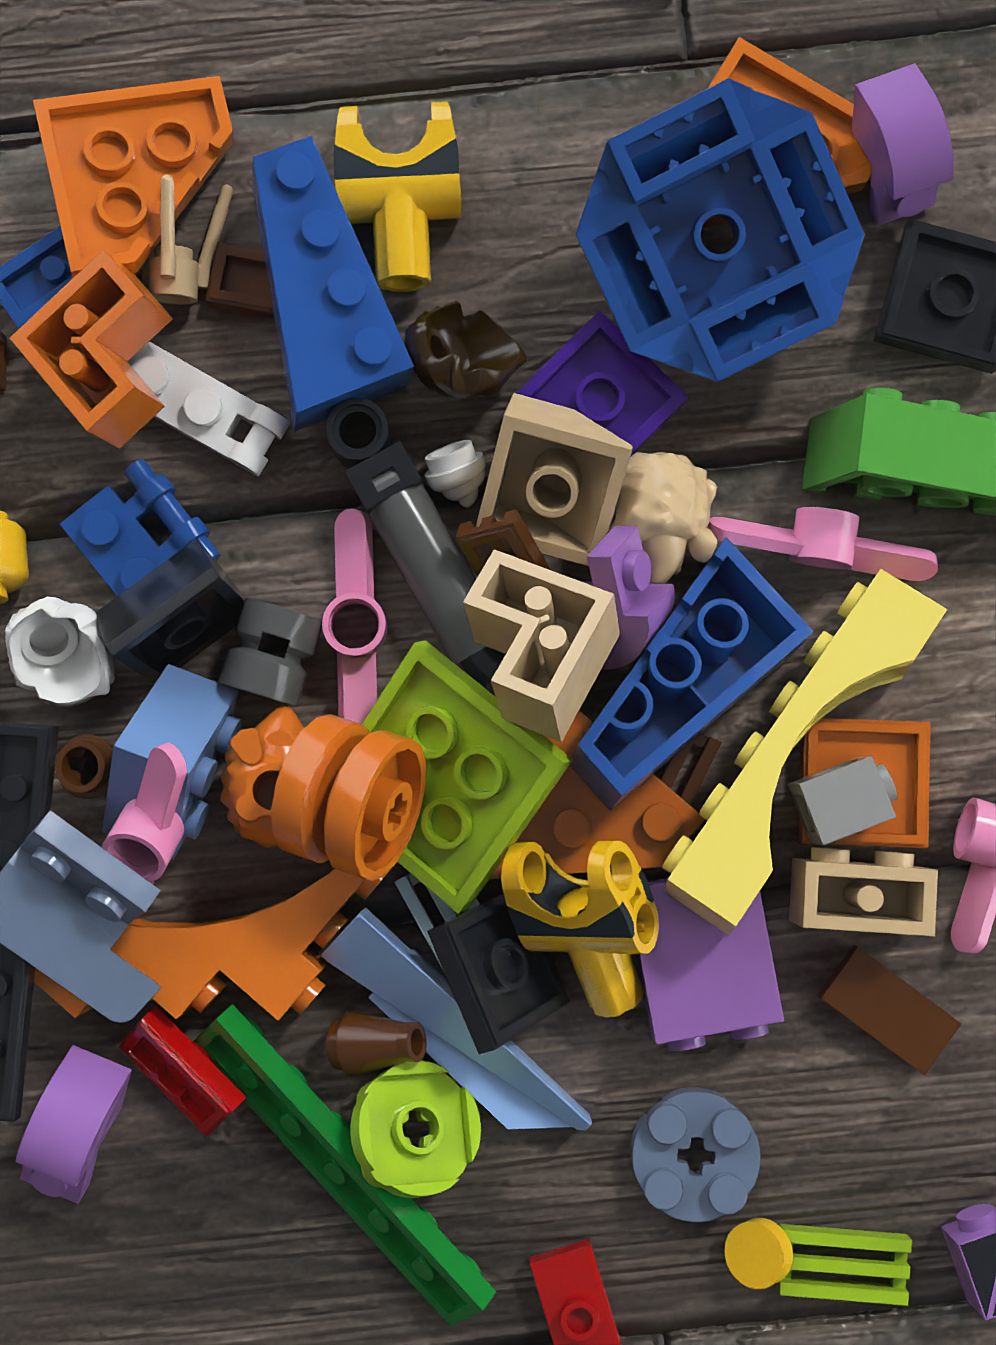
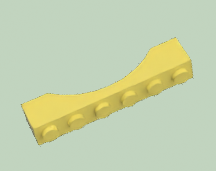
M882 569L879 570L868 588L859 582L855 584L837 614L846 619L835 636L826 631L822 632L803 662L812 668L800 686L789 681L772 705L769 713L778 719L765 737L755 731L738 754L734 764L743 770L729 789L719 783L701 808L698 815L707 820L698 836L692 841L683 835L667 857L662 868L671 875L667 879L664 889L665 893L728 936L731 935L773 871L769 841L772 799L781 769L790 752L816 722L839 704L873 687L901 680L946 613V608Z

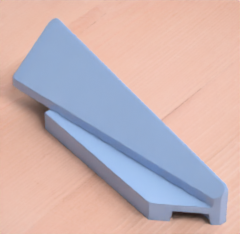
M366 907L321 954L327 962L372 991L368 998L389 1018L402 1022H419L426 1033V1053L441 1067L448 1070L449 1074L462 1087L465 1086L470 1094L507 1129L574 1127L577 1130L586 1131L592 1124L590 1114L513 1041H508L496 1050L478 1054L448 980L414 948L412 950L409 949Z

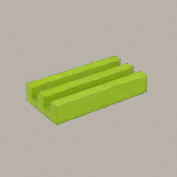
M780 1224V1227L789 1237L792 1249L793 1244L889 1251L892 1252L891 1261L793 1253V1263L789 1273L783 1280L776 1283V1290L779 1295L908 1306L909 1292L906 1290V1279L910 1280V1265L907 1263L908 1253H911L912 1240L907 1234ZM799 1270L890 1278V1284L791 1276V1271Z

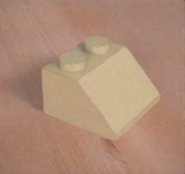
M513 393L504 413L476 527L480 526L482 518L494 515L498 522L503 520L505 512L517 509L541 553L589 566L587 556L608 534L633 446L574 409Z

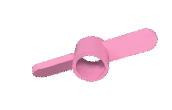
M823 507L798 508L796 510L793 530L726 517H711L707 526L720 542H723L727 537L735 545L790 554V561L811 567L848 569L876 575L882 569L895 578L909 581L930 579L938 571L937 556L934 552L922 548L857 537L860 517L838 509Z
M346 509L338 515L334 525L336 598L330 602L324 612L322 629L327 642L337 651L338 717L362 724L377 701L376 651L383 645L388 627L382 608L374 600L372 521L364 511ZM350 604H362L369 607L378 619V631L375 638L368 645L356 649L341 645L333 633V621L336 614L343 607Z
M164 743L150 751L137 798L125 805L102 844L104 850L151 884H154V881L163 875L184 835V824L180 816L175 812L184 784L187 768L181 752L171 743Z
M973 797L963 808L954 836V856L971 862V866L951 928L953 946L960 952L970 954L979 953L984 949L996 915V804Z

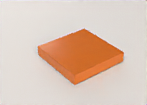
M821 718L808 730L800 741V779L856 757L872 756L876 766L883 764L887 768L897 792V800L891 802L896 818L829 844L928 848L931 722ZM799 814L798 843L813 844L809 840Z

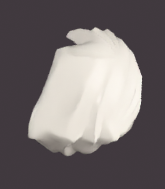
M46 597L31 603L26 608H21L18 613L12 615L5 629V641L10 669L14 674V679L17 680V686L37 693L41 701L46 704L52 703L58 707H73L95 696L109 693L110 684L115 680L113 656L105 646L97 621V614L91 608L83 604L69 603L56 597Z

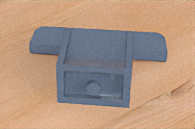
M50 810L0 871V943L109 1020L119 1023L127 1022L135 1017L162 986L110 949L128 924L147 911L161 890Z

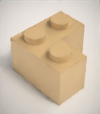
M494 549L463 601L474 640L479 644L506 654L491 679L502 718L562 742L620 636L614 594Z

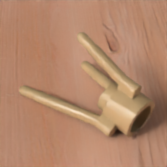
M170 175L162 176L160 201L161 245L155 248V253L153 250L142 265V283L145 287H148L149 292L158 302L179 305L193 304L198 302V289L208 290L211 266L233 194V188L230 185L226 184L221 188L199 260L196 262L193 260L192 249L175 245L174 181Z

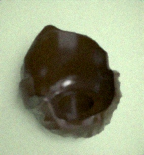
M458 301L448 303L442 307L436 306L432 311H424L405 330L404 345L414 365V372L429 390L445 397L469 401L491 395L501 390L511 375L527 362V356L520 344L510 337L492 317L481 310L476 313L463 315L461 304Z

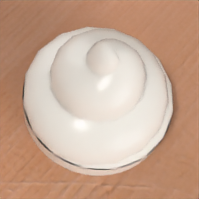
M458 441L428 454L425 457V461L429 470L425 473V478L430 489L442 492L443 496L448 500L459 501L463 507L468 508L474 504L478 497V487L484 480L486 461L482 452H475L472 441Z

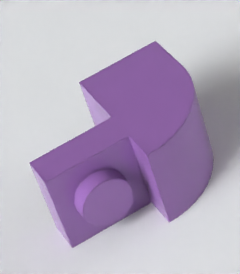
M916 63L855 84L852 133L872 164L868 210L877 225H881L901 217L914 216L926 208L935 206L938 184L953 180V150L948 125L941 105Z
M614 526L587 556L592 581L582 582L614 594L620 636L601 670L620 668L634 661L663 626L673 609L675 597L674 584L650 583L651 561L649 555L643 551L638 526Z
M72 1045L42 1094L22 1138L15 1161L23 1165L20 1180L32 1184L42 1194L51 1197L60 1196L79 1204L90 1185L99 1147L122 1109L132 1069Z

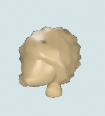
M636 452L629 459L609 527L610 531L614 526H638L643 551L649 555L651 561L650 583L665 584L673 574L678 575L688 549L695 560L705 563L712 557L717 546L715 535L707 528L710 520L711 503L715 497L717 486L715 482L706 478V470L695 467L683 455L665 452L652 454Z

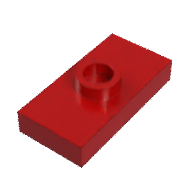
M157 1006L137 1023L119 1045L123 1053L206 1136L215 1130L246 1098L212 1063L208 1052L198 1043L191 1041Z
M590 1238L529 1257L531 1270L554 1345H622Z

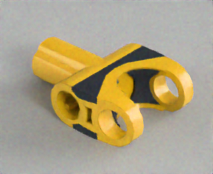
M448 101L431 102L432 120L427 121L426 133L422 140L410 151L399 154L383 153L369 143L364 136L362 125L360 124L358 106H345L339 109L333 155L335 189L351 224L373 223L375 280L380 289L392 292H409L430 286L431 267L428 220L462 219L459 152Z
M598 841L592 847L587 864L588 880H582L561 870L554 863L549 853H545L536 842H516L512 844L504 857L501 882L509 916L524 948L529 951L568 952L588 1003L597 1016L616 1017L628 1010L634 1009L642 1000L644 989L630 954H647L655 947L659 931V915L647 879L633 852L622 841Z

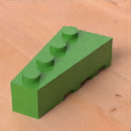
M868 388L863 391V395L810 419L802 490L824 493L826 487L838 483L855 485L854 497L880 500L882 496L906 497L912 495L913 492L918 493L916 505L934 508L966 507L969 505V500H973V513L996 516V412H983L976 416L961 413L960 405L952 401L927 400L918 404L903 401V394L894 389Z

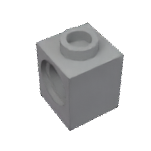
M872 756L856 757L788 783L809 840L813 844L826 845L896 818L891 804L892 801L897 800L894 782L887 768L883 764L876 766Z

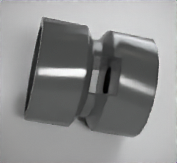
M245 598L235 628V632L242 641L240 646L228 650L218 682L297 707L308 675L301 666L302 659L314 656L322 631V621L271 603ZM262 635L289 643L284 659L258 651Z

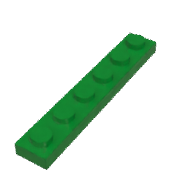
M233 1004L229 1006L193 1042L198 1043L208 1052L212 1063L246 1096L244 1101L450 1327L482 1312L496 1294V1291L484 1279L476 1262L466 1254L461 1253L438 1228L435 1218L425 1208L417 1205L411 1198L393 1195L383 1188H376L370 1185L362 1175L361 1165L358 1163L353 1151L350 1127L344 1118L330 1110L308 1087L304 1075L295 1066L286 1063L265 1040L262 1030L252 1019L243 1016Z

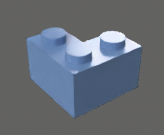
M170 664L166 666L113 746L103 833L109 834L125 805L137 798L150 751L164 743H171L181 752L187 768L184 784L175 812L180 816L184 824V835L171 859H174L186 837L192 839L198 837L209 811V803L201 800L207 794L213 782L218 766V761L215 759L219 752L225 754V752L232 749L230 741L241 729L242 719L234 717L239 690Z

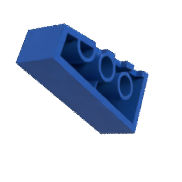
M312 136L254 156L252 162V190L264 260L267 267L274 319L277 325L293 431L295 432L326 420L331 410L341 401L350 398H365L374 401L406 388L414 365Z
M726 537L579 742L571 756L573 761L570 766L611 811L791 657L814 631Z

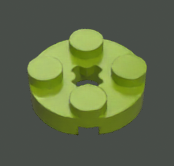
M426 1061L405 1062L383 1071L372 1081L360 1088L351 1116L350 1136L355 1157L361 1165L362 1175L370 1185L376 1188H383L393 1195L405 1198L430 1196L451 1188L459 1180L457 1178L464 1172L467 1163L473 1162L479 1149L481 1138V1122L478 1108L465 1086L460 1088L453 1078L446 1075L449 1071L445 1068ZM409 1111H416L418 1122H428L429 1135L419 1139V1147L411 1145L410 1138L405 1137L403 1134L402 1126L403 1123L408 1121Z

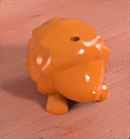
M285 705L273 710L255 728L240 730L231 739L230 745L232 749L225 752L224 759L226 765L221 775L224 787L220 801L229 808L228 820L234 825L235 831L243 838L255 841L266 848L278 846L272 834L271 815L276 781L288 751L299 733L305 728L292 708Z

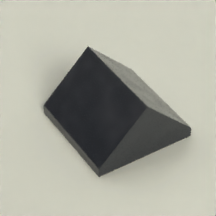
M196 538L98 610L96 614L105 646L111 655L155 684L168 664L178 668L182 667L236 627L245 597L200 540Z

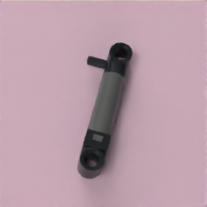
M350 398L341 401L331 410L326 420L325 429L329 445L335 457L343 466L349 468L344 471L449 659L495 696L491 679L506 654L479 644L474 640L463 601L476 581V577L426 491L422 479L402 443L398 441L392 445L393 438L385 413L377 404L365 398ZM357 423H367L376 429V435L368 446L357 449L344 444V435L347 429Z

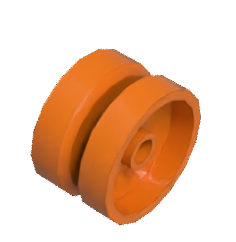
M332 714L316 717L299 733L285 757L276 781L271 815L272 834L279 849L319 864L329 860L332 867L369 881L385 876L400 859L412 837L421 812L426 787V760L421 745L412 738L385 730L370 733L369 729L362 724Z

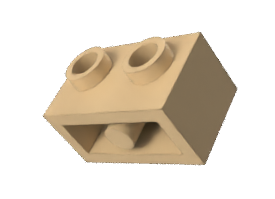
M811 847L810 859L792 858L789 921L803 928L935 936L938 870L914 866V854L875 851L874 863L850 862V850Z

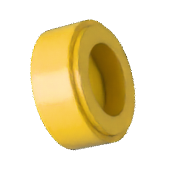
M753 1218L735 1226L727 1236L724 1249L726 1263L732 1275L741 1284L752 1289H765L783 1280L789 1273L793 1263V1249L789 1237L777 1223L766 1218Z

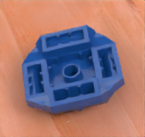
M729 78L607 140L575 234L629 351L717 382L836 324L844 301L843 296L865 236L813 113L752 90L753 88ZM708 218H722L732 228V244L723 254H715L708 251L701 241V229Z

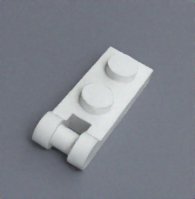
M148 342L127 361L165 405L154 418L246 471L260 476L268 462L264 455L274 438L281 440L290 425L287 419L151 342ZM241 419L253 425L243 443L230 438Z

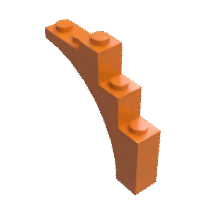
M335 868L328 875L295 896L251 914L202 923L152 922L137 918L128 924L110 950L162 986L152 999L176 1020L192 1007L201 1014L226 986V983L218 977L223 972L279 1021L290 1007L301 1015L326 986L317 976L328 963L310 949V945L315 942L324 949L348 921L340 913L345 904L355 893L363 900H366L385 876L369 881ZM35 968L34 983L74 1018L92 1009L87 1003Z

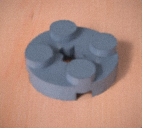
M680 1088L662 1096V1100L654 1104L647 1114L644 1112L637 1121L630 1146L632 1167L636 1179L649 1203L671 1217L689 1222L711 1221L718 1219L724 1214H734L741 1210L746 1203L748 1193L755 1185L760 1168L759 1142L747 1117L722 1094L706 1088ZM691 1138H702L704 1149L712 1151L710 1161L702 1162L700 1169L689 1170L687 1161L677 1158L679 1149L689 1148Z

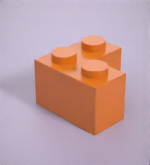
M104 249L10 337V340L85 430L119 449L165 407L127 361L173 318L136 275Z

